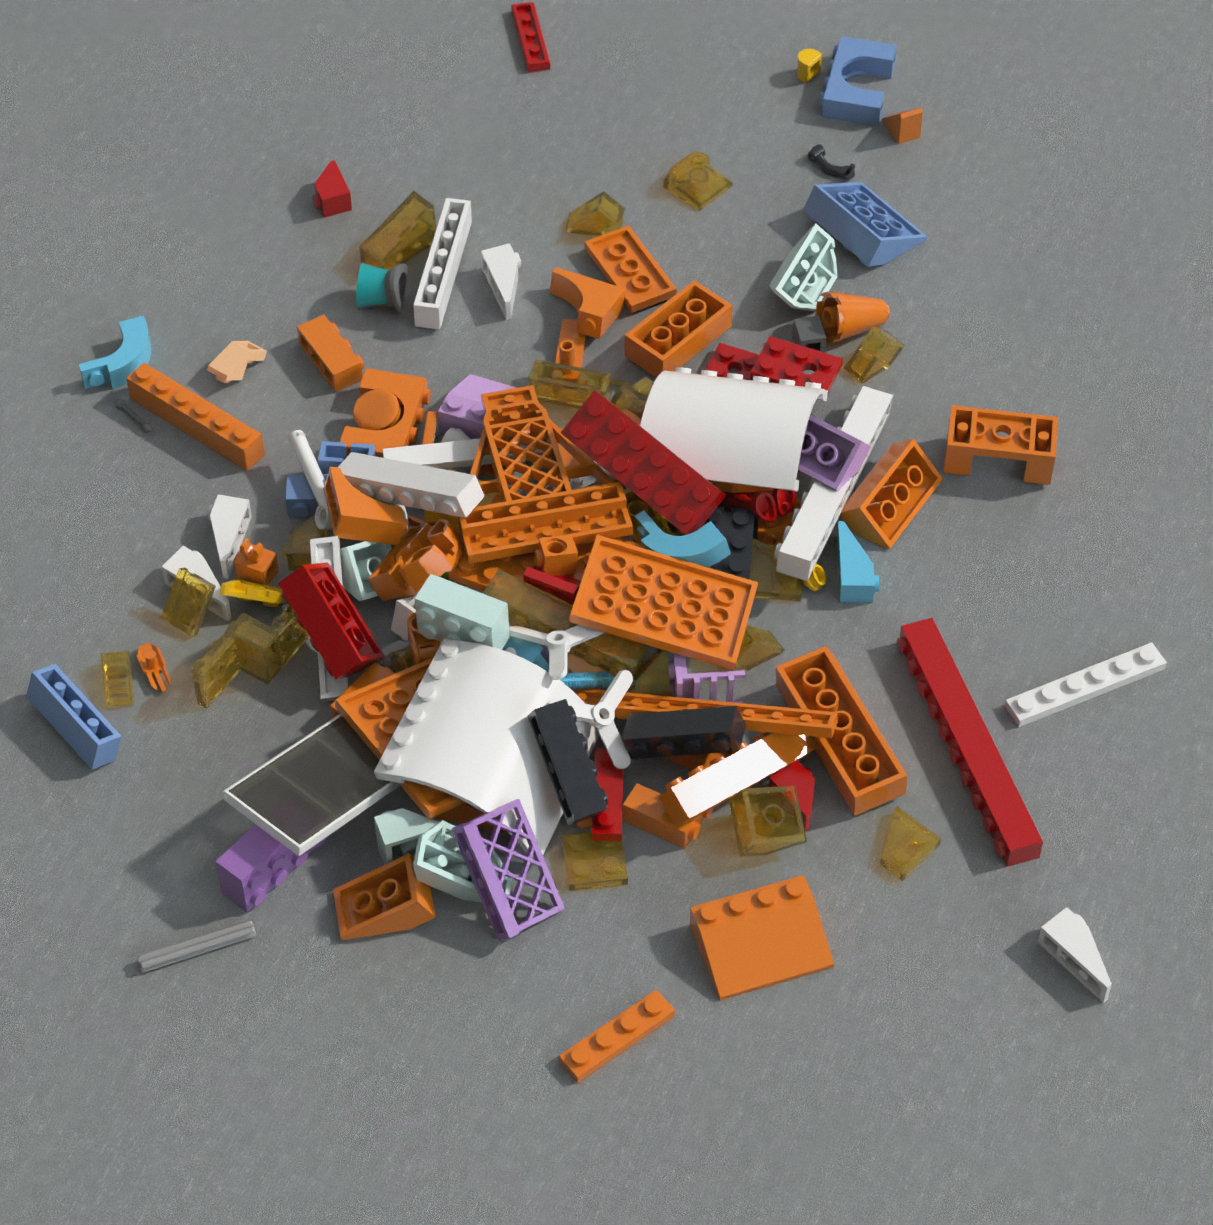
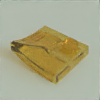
M753 539L749 580L758 582L754 598L801 602L802 579L777 572L778 560L774 559L776 547Z

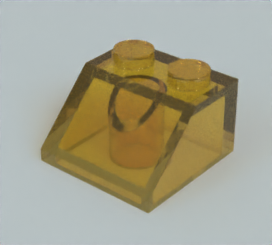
M795 786L741 789L729 801L740 857L768 855L807 841Z

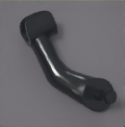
M821 144L812 147L811 151L808 152V159L811 162H816L827 174L844 179H852L855 176L854 164L837 166L829 163L824 158L826 152Z

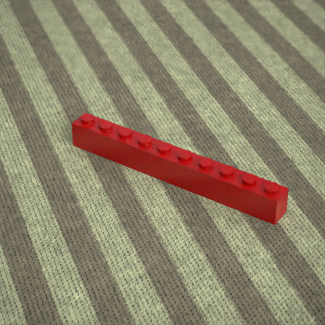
M933 618L902 625L900 637L897 638L898 650L901 654H905L909 673L911 676L915 675L918 681L919 694L922 698H926L929 714L933 720L936 719L939 725L940 737L943 742H947L950 748L951 760L953 764H958L962 783L965 787H969L972 793L973 806L976 810H980L983 816L984 829L988 834L991 833L994 839L996 854L998 857L1003 858L1007 867L1040 858L1043 840Z

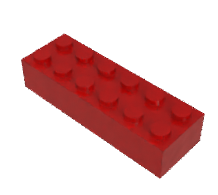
M596 390L591 393L560 432L685 535L700 529L726 497V494Z

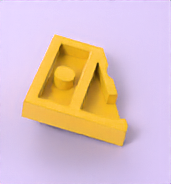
M242 579L225 582L221 585V595L232 596L245 601H263V605L270 607H279V604L286 603L281 595L282 590L280 588Z

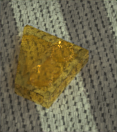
M897 806L893 813L880 865L904 881L940 846L941 838Z

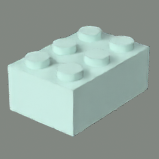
M430 574L414 598L418 633L427 639H435L440 642L443 639L466 641L502 650L510 638L508 603L433 574Z

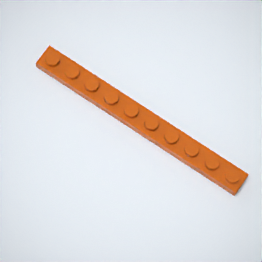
M596 689L572 690L585 704L594 706L599 703L606 690ZM627 692L614 711V717L627 719L629 714L737 706L745 722V730H753L760 733H784L790 736L805 735L815 738H832L838 722L837 712Z

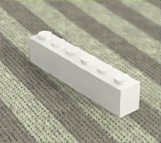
M446 198L413 305L415 326L439 330L441 328L472 223L471 201Z
M351 452L337 467L341 468L347 481L361 493L372 499L466 518L484 498L476 476L354 452Z

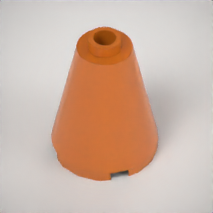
M828 291L821 293L820 296H823L822 301H817L815 316L820 317L826 342L835 343L885 324L890 316V309L883 299Z

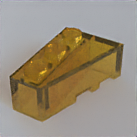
M413 191L359 246L361 263L389 270L396 264H405L430 247L436 233L434 205Z

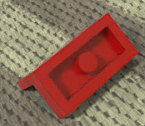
M540 566L536 569L527 567L523 574L525 593L572 610L581 580L567 575L552 576L541 572Z

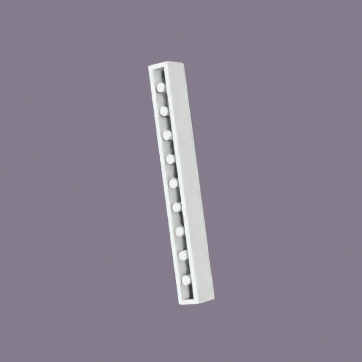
M863 386L859 395L853 396L850 405L851 411L846 410L842 420V427L838 426L837 428L871 446V449L860 470L839 490L812 477L809 492H804L802 496L801 509L796 508L793 514L792 527H786L783 535L784 542L783 544L778 543L774 559L778 560L777 572L808 581L889 417L893 395Z

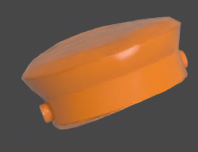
M376 389L364 393L357 399L353 408V418L357 425L363 429L384 430L396 425L400 421L401 409L396 396L389 391Z

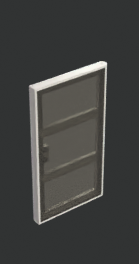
M340 713L222 791L221 796L228 804L297 856H300L395 790L400 784L376 778L374 770L380 760Z

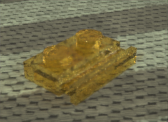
M186 567L179 568L160 618L170 621V624L190 636L198 635L216 586L199 575L192 574Z

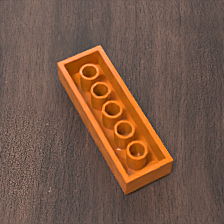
M827 645L776 666V687L789 708L837 712L838 722L832 738L813 737L819 746L815 752L854 816L906 794L907 774Z

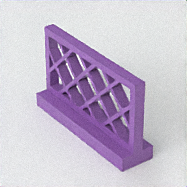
M515 799L467 823L451 828L497 939L511 938L519 934V931L565 909L520 799ZM512 808L518 818L515 828L502 824L506 811ZM483 822L494 825L490 840L481 837L477 825ZM500 828L513 833L508 849L495 843ZM518 836L526 839L529 848L526 856L514 852ZM493 848L506 853L501 868L494 866L491 862L490 857ZM512 856L524 861L519 876L507 871ZM530 864L537 866L540 871L537 884L525 879ZM505 876L517 881L512 896L503 891L502 883ZM523 883L535 888L531 903L518 899ZM541 891L550 895L553 907L547 910L537 907ZM516 904L529 908L525 921L517 924L513 915Z

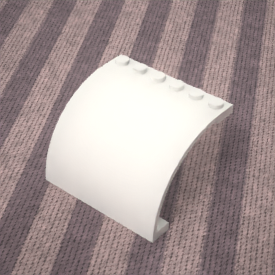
M676 367L675 372L663 371L658 375L649 393L640 426L709 481L798 491L799 480H796L808 420L815 401L826 402L828 391L821 389V384L805 382V387L795 386V381L779 379V384L769 383V378L753 376V381L743 380V375L727 373L726 378L717 377V372L702 370L700 375L691 374V369Z
M443 639L377 764L374 774L379 780L404 783L406 780L441 790L472 805L484 814L515 799H520L543 855L563 814V810L527 715L535 708L548 705L552 699H567V701L585 703L562 681L552 680L549 672L524 658L483 644ZM577 720L575 722L579 733L584 735L587 742L586 752L589 758L600 734L597 728L593 727L589 722ZM513 808L506 811L502 824L511 828H515L518 819ZM518 836L514 852L526 856L529 848L526 839ZM511 857L512 862L524 863L523 860Z

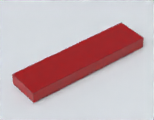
M534 2L512 4L511 13L527 73L551 70V63Z

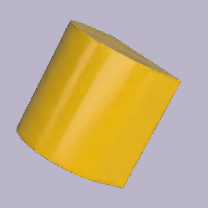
M804 49L799 52L797 62V77L799 80L807 83L821 72V52L815 49Z

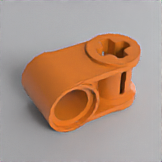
M414 612L407 619L411 655L413 663L416 665L433 658L441 642L435 639H427L418 633L416 612Z

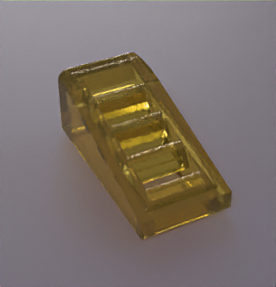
M129 650L101 653L105 706L133 705L134 694ZM125 665V669L109 670L108 668ZM126 674V678L109 679V676ZM110 685H127V687L110 689ZM127 693L128 697L111 699V694Z

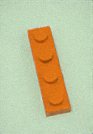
M656 989L560 1054L559 1062L574 1080L579 1083L674 1018L675 1009Z

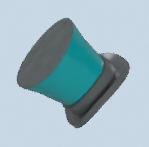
M361 263L356 288V305L358 310L389 306L390 308H396L397 314H401L408 275L407 265L400 263L387 270Z

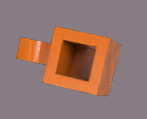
M245 538L240 545V551L235 555L233 561L237 579L269 586L279 571L277 553L264 549L262 543L258 542L257 545L249 543L248 538Z

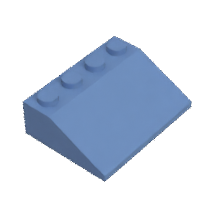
M862 182L814 185L803 208V211L810 216L811 221L821 225L829 236L840 241L844 249L853 252L862 264L869 267L884 265L925 242L927 239L923 232Z

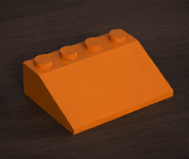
M804 875L690 907V928L720 1001L834 968V962L815 899Z

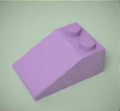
M469 374L447 394L438 410L439 431L445 434L451 427L455 429L460 428L470 439H480L485 416L481 394L517 387Z

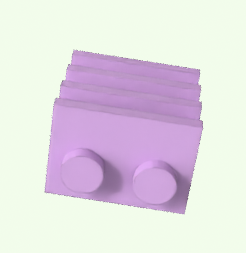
M673 653V663H668V696L699 699L700 681L710 680L709 700L716 701L717 680L727 679L726 702L743 703V700L733 701L734 679L745 678V670L687 674L685 656Z

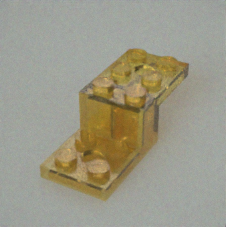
M288 604L287 609L280 616L273 620L271 627L245 613H242L236 621L234 620L229 624L226 632L220 639L215 640L210 646L209 651L202 659H198L192 667L191 672L199 705L207 709L240 671L251 675L267 685L273 680L310 637L307 631L298 624L296 613L290 604Z

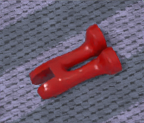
M773 489L772 494L765 491L724 492L726 497L722 500V503L729 510L730 508L752 510L758 519L774 521L777 518V514L786 516L791 511L796 500V492L782 489Z

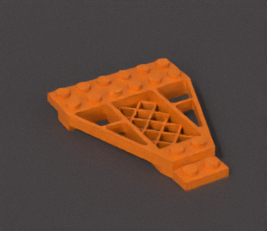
M533 385L481 394V401L485 412L483 419L484 427L470 474L475 475L478 479L483 458L485 455H490L496 479L479 482L483 494L500 493L503 502L477 506L466 518L458 517L459 529L469 564L532 553L534 550H538L539 538L572 534L574 543L577 545L594 542L597 535L610 539L633 535V525L627 510V500L621 482H614L586 453L560 433L562 430L549 418L547 410L538 402ZM522 442L529 446L526 449L519 447L518 445ZM557 443L569 452L580 465L565 467ZM536 449H539L541 451H544V453L542 455H538L534 453V451ZM510 453L518 456L515 460L507 458ZM528 460L534 464L529 467L523 463ZM502 466L507 467L504 472ZM542 467L550 469L547 474L539 470ZM515 471L523 474L521 478L513 476ZM593 476L601 484L572 490L569 479ZM531 478H534L539 482L537 483V485H534L528 481ZM550 485L555 487V490L551 492L544 488ZM521 489L529 492L526 496L518 494Z

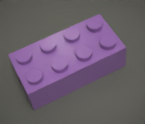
M291 791L266 814L297 839H301L327 821L324 815ZM255 824L215 861L222 894L248 913L254 906L260 905L275 886H280L296 866H301L316 847H321L326 842L328 836L300 856H297Z

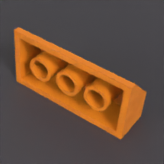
M914 439L891 444L848 499L840 516L854 534L885 549H890L943 478Z

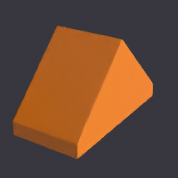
M922 107L883 117L882 120L897 143L901 144L920 138L923 110Z

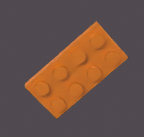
M629 225L585 241V250L609 283L626 289L624 303L631 313L676 295V287Z

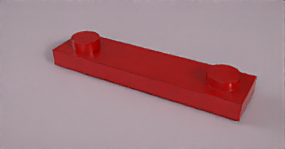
M595 749L596 779L599 787L603 788L606 792L608 809L602 814L593 817L592 841H622L624 769H618L613 765L607 749Z

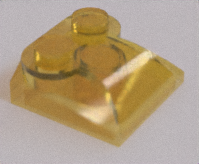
M702 152L688 154L670 168L663 180V187L698 211L702 210L733 186L732 181L710 165L709 156Z

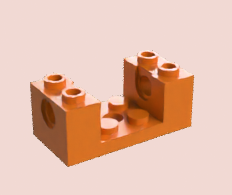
M951 405L943 473L970 476L973 455L1026 461L1024 482L1050 485L1056 457L1058 417ZM1005 432L1009 436L1001 437L998 436L996 433Z

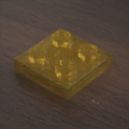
M592 832L562 835L569 891L628 885L622 841H592Z

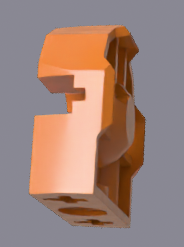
M439 519L433 527L426 523L409 528L406 534L401 536L399 545L392 547L368 580L382 601L397 597L408 598L415 596L430 574L440 577L443 573L454 570L464 556L463 540L449 521L445 519Z

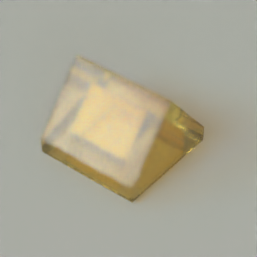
M410 647L389 653L394 673L414 666Z

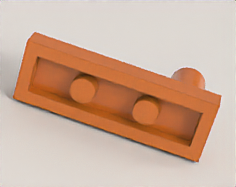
M562 319L553 382L579 384L587 335L576 332L578 320Z

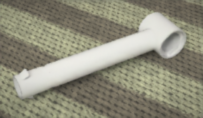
M295 430L289 434L288 438L319 505L315 513L316 525L319 529L333 530L323 490L325 479L305 437L306 434L301 430Z

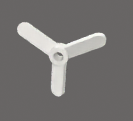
M577 625L565 631L556 630L549 634L521 626L509 627L510 636L547 646L549 652V675L554 681L566 676L567 653L571 647L605 633L582 625Z
M621 670L617 673L597 705L567 701L568 705L574 708L577 720L589 722L593 727L597 728L613 765L618 769L627 768L631 761L613 721L614 711L633 681L632 674L628 670ZM552 699L549 704L560 701V699Z

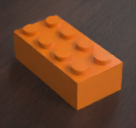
M693 280L625 334L624 356L656 378L663 371L675 372L676 367L685 365L732 327L733 305Z

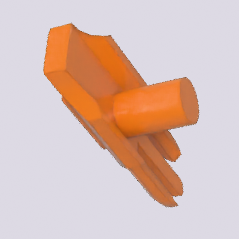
M151 642L138 646L139 651L136 657L143 673L147 675L152 688L157 690L152 677L155 675L161 691L166 692V687L159 673L163 674L167 685H170L171 681L159 647L153 646Z

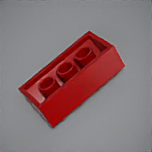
M328 562L302 565L278 583L282 590L281 595L283 599L293 608L298 624L307 631L311 638L310 643L312 647L320 653L325 661L327 672L336 680L350 677L371 666L374 662L385 658V655Z

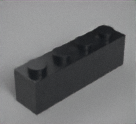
M563 699L533 709L527 717L567 824L571 825L602 814L608 809V798L605 790L600 788L597 782V768L594 762L588 758L586 752L587 742L584 735L579 733L575 723L577 716L574 708L568 705L567 699Z
M737 706L629 714L621 740L631 759L740 751L746 725Z

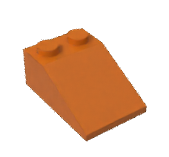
M410 853L333 889L340 938L343 941L411 930L436 918L431 888L429 885L417 880L413 867L414 857Z

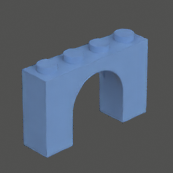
M841 36L839 45H834L832 59L834 61L830 60L828 75L830 77L825 76L823 86L825 92H821L819 98V106L823 107L822 117L879 126L885 92L857 88L847 83L845 79L859 74L891 78L896 61L897 45Z

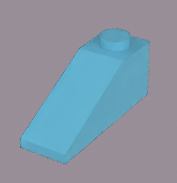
M838 521L836 540L840 602L873 603L874 592H879V575H874V564L845 522Z

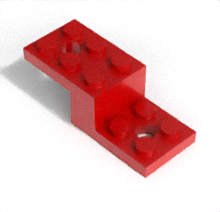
M769 336L760 355L719 343L705 370L717 372V377L727 378V373H731L728 370L738 369L740 371L734 374L743 375V380L753 381V376L769 378V383L779 384V379L795 381V386L805 387V382L821 384V389H825L829 393L843 365V358ZM812 370L814 373L805 374L803 371Z

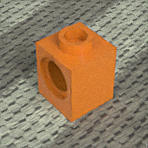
M572 534L539 538L538 550H534V562L536 567L540 566L541 572L552 576L576 574L578 551Z

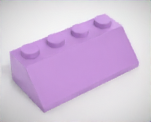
M810 414L798 470L839 490L860 470L871 446Z

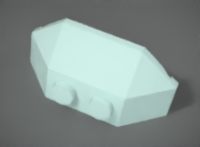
M814 224L788 253L769 286L791 308L815 312L817 301H822L823 296H820L821 293L828 292L837 278L836 257L833 249L835 247L834 239L817 224Z
M439 821L418 837L413 864L417 880L461 900L482 903L451 829L455 826L445 821ZM493 849L490 857L491 862L494 866L501 868L502 861ZM507 876L504 877L502 888L504 893L510 895L512 878Z

